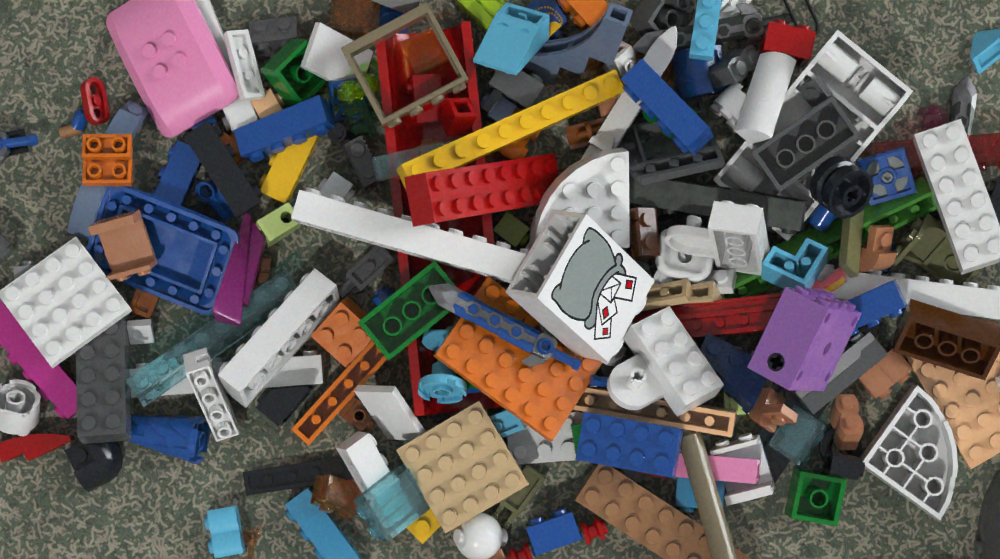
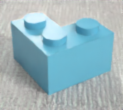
M806 238L794 256L773 246L762 263L761 279L782 289H785V287L795 288L796 285L803 288L805 286L812 288L827 263L828 247Z

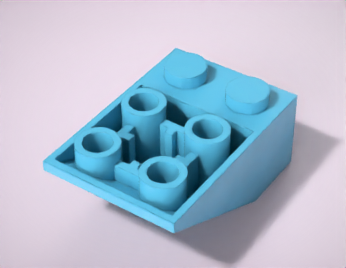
M506 2L495 14L473 58V62L516 76L549 39L550 15Z

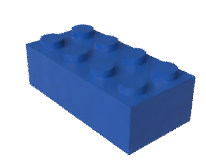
M643 59L638 61L621 78L625 84L622 88L635 103L641 102L639 106L651 120L655 117L658 119L655 123L668 137L671 134L674 136L672 140L684 154L689 151L694 156L714 137L707 124Z
M584 412L575 460L675 478L684 430Z

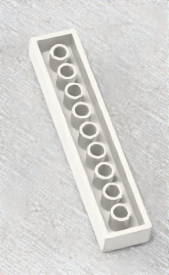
M307 187L306 191L299 190L291 216L295 223L426 260H435L440 264L486 277L489 276L490 278L511 283L530 251L524 248H520V252L510 249L511 245L499 241L496 242V245L487 243V238L478 235L468 238L463 236V231L449 228L448 232L440 230V225L435 223L413 227L411 216L402 214L401 218L393 216L392 211L378 208L376 212L369 210L370 207L367 204L354 201L353 205L346 203L343 197L330 194L329 198L323 197L321 191Z

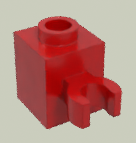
M459 93L453 94L452 98H449L447 94L444 95L445 100L441 102L444 107L439 120L446 136L468 135L477 117L470 98H460Z

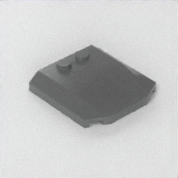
M697 97L683 100L697 112V115L711 130L702 98ZM643 110L639 111L617 148L623 147L629 151V175L641 185L725 167L719 144H716L714 137L694 156L689 151L684 154L675 145V142L672 140L673 137L668 138L662 133L655 122L653 124L649 123L644 118Z

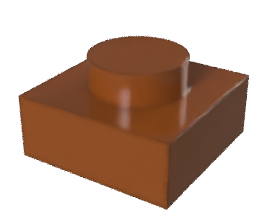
M136 288L129 307L132 309L131 312L152 319L160 298Z

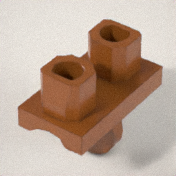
M607 117L565 127L570 151L588 147L590 145L589 140L597 134Z

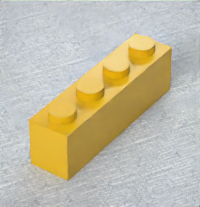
M315 135L308 138L305 143L293 144L286 147L283 152L273 153L269 161L271 168L268 174H263L258 185L261 187V192L278 202L288 203L321 136Z

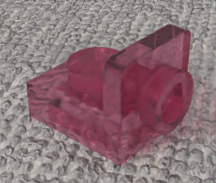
M929 105L928 108H921L923 116L922 132L949 122V114L942 106Z

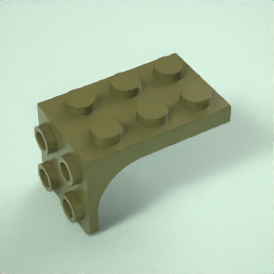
M928 213L922 220L920 218L916 219L910 227L911 231L909 234L901 236L896 243L897 247L893 251L897 253L896 259L892 264L894 268L902 259H906L916 263L938 280H954L953 285L963 286V282H971L983 269L961 275L943 224Z

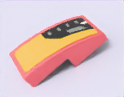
M838 267L822 282L817 279L811 289H825L833 292L847 282L846 274Z

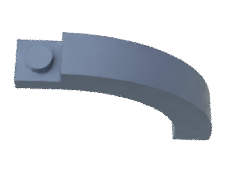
M128 100L124 108L118 110L104 134H132L133 141L150 113L146 107ZM81 183L70 216L68 233L89 241L90 232L88 226L95 222L107 186H83Z

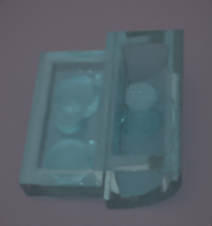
M794 405L791 410L798 414L796 423L780 426L768 445L792 464L801 468L809 460L816 444L823 439L826 428L819 420Z

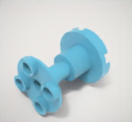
M453 326L447 327L446 330L428 329L423 334V345L436 352ZM437 359V362L432 365V373L419 380L418 394L428 401L432 397L437 398V403L441 404L457 403L463 399V395L466 397L467 383L463 379L456 377V373Z

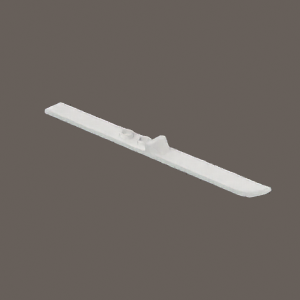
M676 26L669 28L659 36L643 58L660 77L672 60L677 48L678 32ZM623 92L597 134L589 140L590 145L581 160L599 151L617 148L641 109L639 104L641 102L635 103L626 92ZM528 243V245L526 246L525 249L530 250V248H529V243Z

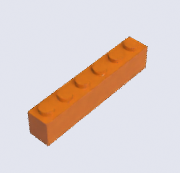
M372 340L291 429L307 445L314 441L356 394L354 392L356 387L364 385L387 360Z

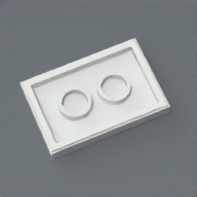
M315 22L300 67L328 82L356 78L341 50V47L354 40L321 22ZM370 49L354 56L364 76H366L374 52ZM351 82V83L356 87V85H357L359 82ZM339 84L338 86L342 88L345 84ZM348 86L345 91L351 93L353 89Z
M358 385L354 390L387 439L411 441L426 432L396 386Z

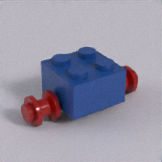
M565 507L551 511L552 516L543 519V516L540 515L529 519L530 524L525 526L533 548L530 551L528 543L525 542L520 550L516 551L513 547L509 548L510 553L506 554L507 559H533L532 555L536 557L579 540H584V538L587 546L591 545V539L599 537L602 541L605 540L604 535L608 534V530L604 520L599 521L598 517H595L594 522L586 526L583 522L579 523L582 530L581 533L578 530L572 511H566Z

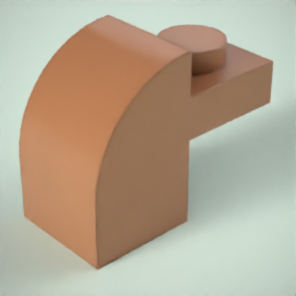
M870 225L868 241L861 244L859 271H883L892 266L897 256L896 252L891 251L893 226Z
M772 388L762 389L754 408L748 414L754 422L771 433H775L777 425L784 426L785 424L796 423L798 417L796 412L784 404L785 398Z

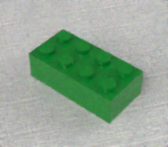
M435 260L358 321L360 327L388 361L450 312L436 303L429 290L430 285L449 283L455 286Z

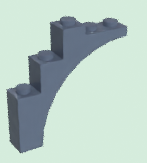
M610 2L605 13L594 25L581 33L567 38L547 40L524 67L532 70L543 82L554 86L560 68L583 76L590 57L613 65L633 10Z

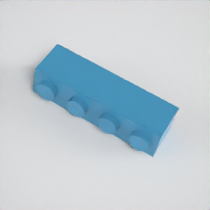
M310 487L285 504L287 508L285 510L286 515L292 522L297 521L301 529L299 532L306 542L310 540L316 547L313 551L318 559H362Z

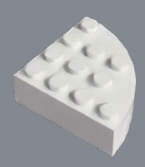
M623 147L602 150L581 161L575 162L563 171L549 186L540 201L530 229L529 248L531 249L553 210L587 214L621 248L630 247L629 151Z
M911 385L861 455L862 462H865L866 470L932 518L941 520L954 492L955 478L958 471L957 448L952 429L938 405L918 385Z

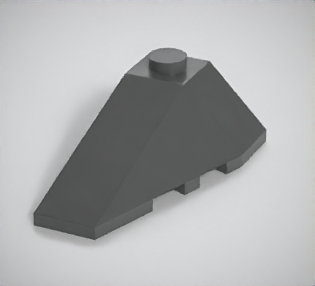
M643 0L631 16L629 22L641 37L645 33L669 29L673 26H676V28L684 27L688 14H692L694 6L691 5L692 0Z

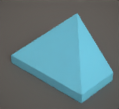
M1000 29L979 31L973 35L970 59L978 74H981L1000 59Z

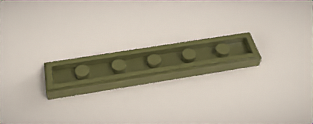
M863 151L857 159L867 157L868 154ZM864 209L853 217L843 219L838 266L850 278L858 277Z

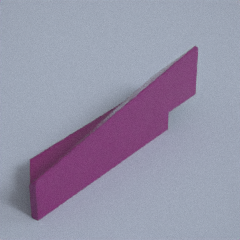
M248 213L244 214L238 232L240 237L239 243L237 244L235 241L212 309L217 322L241 326L243 307L249 306L266 245L265 238Z

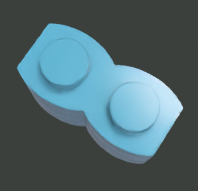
M238 505L208 510L207 516H204V524L206 530H210L211 539L208 540L210 554H214L215 558L246 553Z

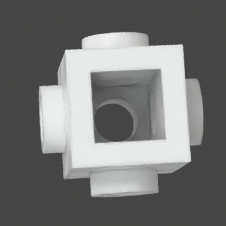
M621 41L613 65L604 63L603 68L605 72L608 73L616 69L621 80L638 62L636 58L637 53L631 45Z

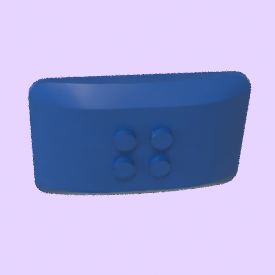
M107 186L95 221L139 209L158 264L151 269V273L143 276H138L137 273L132 274L129 279L121 281V283L138 288L203 315L212 314V309L235 241L237 244L239 243V233L234 228L141 190L129 186ZM90 235L86 250L107 276L111 269L99 235Z

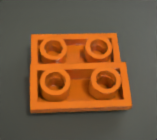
M83 134L81 156L83 159V186H132V134Z

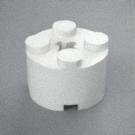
M738 82L730 84L710 106L719 117L722 115L727 120L725 125L733 133H735V128L747 95L746 92L741 91L743 86Z
M20 379L9 380V383L5 385L0 383V431L7 434L27 436L37 426L40 420L41 396L32 383Z

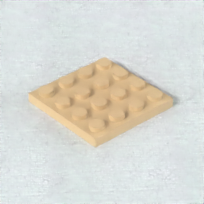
M480 400L396 449L445 534L529 485L528 480Z

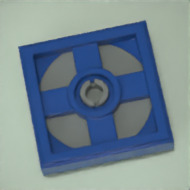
M904 146L857 159L858 166L866 171L873 180L874 188L873 195L869 201L870 206L917 193Z

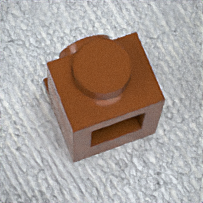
M356 396L352 397L339 414V416L360 432H363L365 429L369 432L376 423ZM358 411L364 414V418L361 421L355 418V414Z

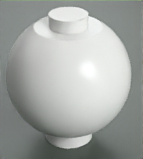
M480 513L459 525L453 533V539L458 550L466 558L488 559L495 555L500 547L506 545L508 534L506 529L501 528L494 517L486 513Z

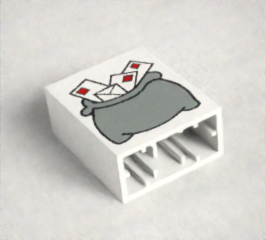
M553 210L507 288L506 293L576 356L609 363L612 356L616 355L622 348L623 336L633 318L645 307L646 295L655 280L587 214Z

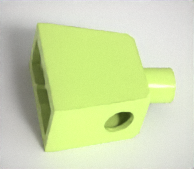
M289 202L256 221L257 228L265 238L267 248L301 226V224L295 223L291 219L294 207ZM288 218L290 222L284 223L281 219Z

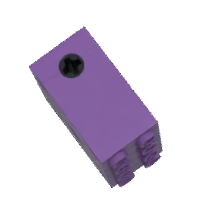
M798 285L795 288L785 287L747 368L787 390L824 391L862 313L855 310V304L846 300L835 299V294L825 289H811L806 286L803 288Z

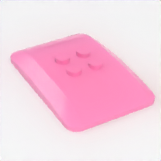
M129 0L108 14L106 25L116 49L141 99L163 136L169 138L177 137L192 128L193 125L214 115L239 98L234 75L195 0Z

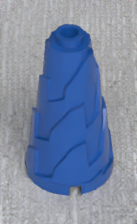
M131 415L132 440H128V442L139 444L171 457L186 460L192 464H200L204 457L199 456L200 451L207 452L210 427L208 423H204L207 422L204 416Z

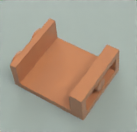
M139 209L97 220L88 226L91 236L99 235L111 272L106 276L109 280L116 279V282H121L129 279L130 275L136 273L138 276H143L151 273V269L158 264Z

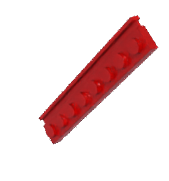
M782 293L723 299L714 302L679 304L670 307L692 339L704 338L707 333L716 337L765 331ZM666 307L641 311L632 321L637 323Z

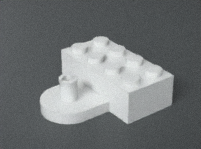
M728 200L714 201L708 229L700 228L702 219L694 215L687 216L686 225H675L667 229L665 243L670 248L687 255L715 259L717 269L721 270L735 269L736 272L761 276L762 263L770 252L763 208L755 204L739 205Z
M670 306L630 326L624 336V340L635 356L617 365L607 380L608 393L611 399L620 407L628 410H639L664 398L676 417L714 398L724 385Z

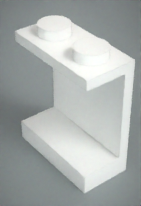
M746 433L738 436V440L729 442V439H723L715 442V446L710 450L711 456L761 459L759 484L725 481L727 493L724 498L727 506L774 493L776 486L759 434L752 436V433Z

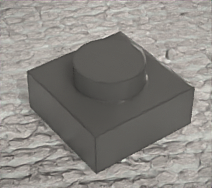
M819 75L811 78L798 88L812 108L833 94Z

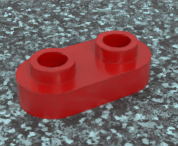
M96 77L84 80L80 86L86 120L94 126L106 123L110 117V111L103 82Z

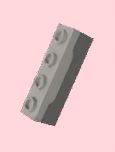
M860 331L850 339L852 344L844 349L824 391H792L809 414L814 415L888 355L871 332L863 334Z

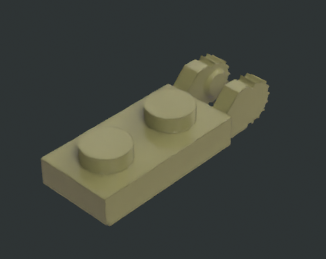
M526 464L522 469L529 485L500 501L499 506L491 515L497 520L504 507L512 511L501 527L506 530L516 516L519 517L546 479L543 474L529 464Z

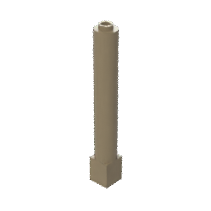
M692 430L683 431L680 449L712 559H737L702 434Z

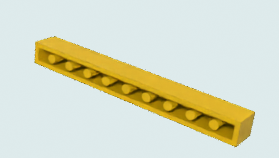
M616 69L405 162L396 169L406 190L404 177L467 165L618 97L625 92L622 88L623 84Z

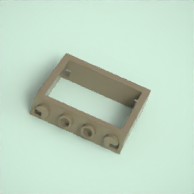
M427 2L341 47L345 58L383 128L386 126L393 128L402 123L401 118L409 114L411 117L418 115L424 111L422 107L429 103L434 106L445 100L444 95L450 92L457 94L467 88L465 84L469 83L464 69ZM426 18L458 78L385 116L354 56Z

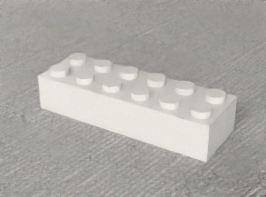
M961 119L914 134L913 143L961 275L999 263L1000 225Z
M315 268L311 273H306L300 280V285L285 296L283 304L279 308H274L268 315V320L253 331L251 339L246 344L243 343L238 347L231 361H226L220 367L218 377L224 391L246 408L341 302L337 285Z

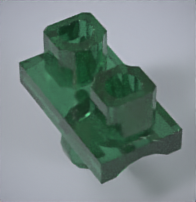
M356 91L349 94L351 100L341 105L348 119L358 115L359 120L349 125L352 134L356 138L367 134L371 138L377 136L378 133L372 118L374 122H378L379 119L369 100L367 99L365 103L364 98L359 97Z

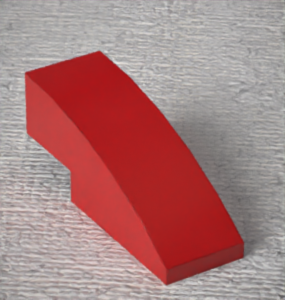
M41 433L8 439L0 442L1 463L8 462L22 454L25 455L27 461H31L74 441L75 438L73 435Z

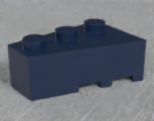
M707 333L701 340L698 348L723 382L722 389L725 391V394L729 398L732 397L742 407V410L748 414L754 408L767 378L747 368L753 355Z

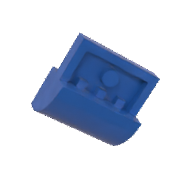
M715 45L713 61L689 58L690 48L674 53L672 64L679 97L682 100L722 93L729 86L715 88L708 76L710 67L721 62L723 58L721 45Z

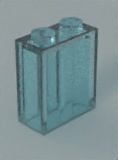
M398 465L354 499L357 505V513L370 526L368 528L370 534L376 540L379 539L389 542L430 509L424 498L423 491L409 468Z

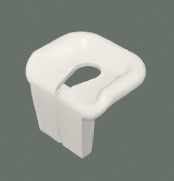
M667 229L663 230L659 237L661 256L655 258L658 270L668 277L688 278L692 282L705 280L712 271L714 259L692 255L691 261L682 263L678 259L679 252L673 250L665 243Z

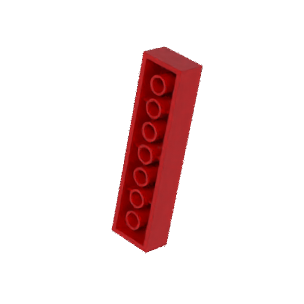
M555 153L425 172L404 177L413 227L540 205L544 193L559 176Z

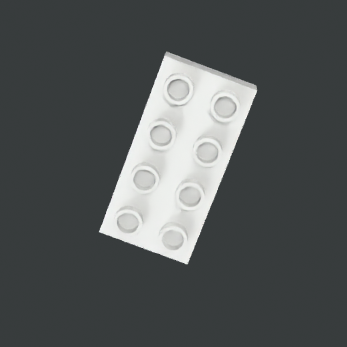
M836 30L787 89L772 137L818 106L816 105L812 108L798 88L811 78L819 75L861 135L831 157L843 156L854 162L900 109L913 90L843 33ZM770 139L751 145L745 140L725 164V167L714 177L713 181L723 187L807 200L805 222L819 204L812 198L809 189L810 180L820 165L779 193L751 154V152ZM772 227L774 231L787 241L793 235L782 233V228Z

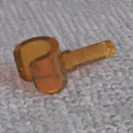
M246 529L244 536L248 540V559H254L255 542L259 539L260 534L256 529V537L249 539V529Z

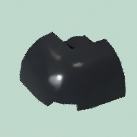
M117 441L91 444L79 442L64 450L75 470L76 478L87 492H91L118 476L122 468L123 454Z

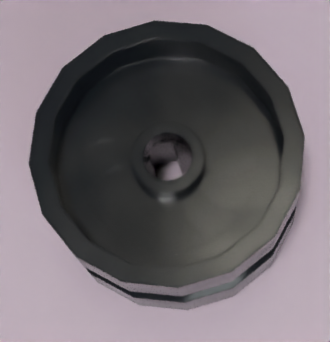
M835 156L822 162L815 170L810 180L809 190L812 198L835 217L846 219L860 213L867 206L873 195L874 184L872 177L847 157Z

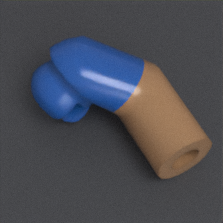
M78 109L74 112L70 125L58 128L61 139L80 135L84 132L88 121L85 118L83 109Z

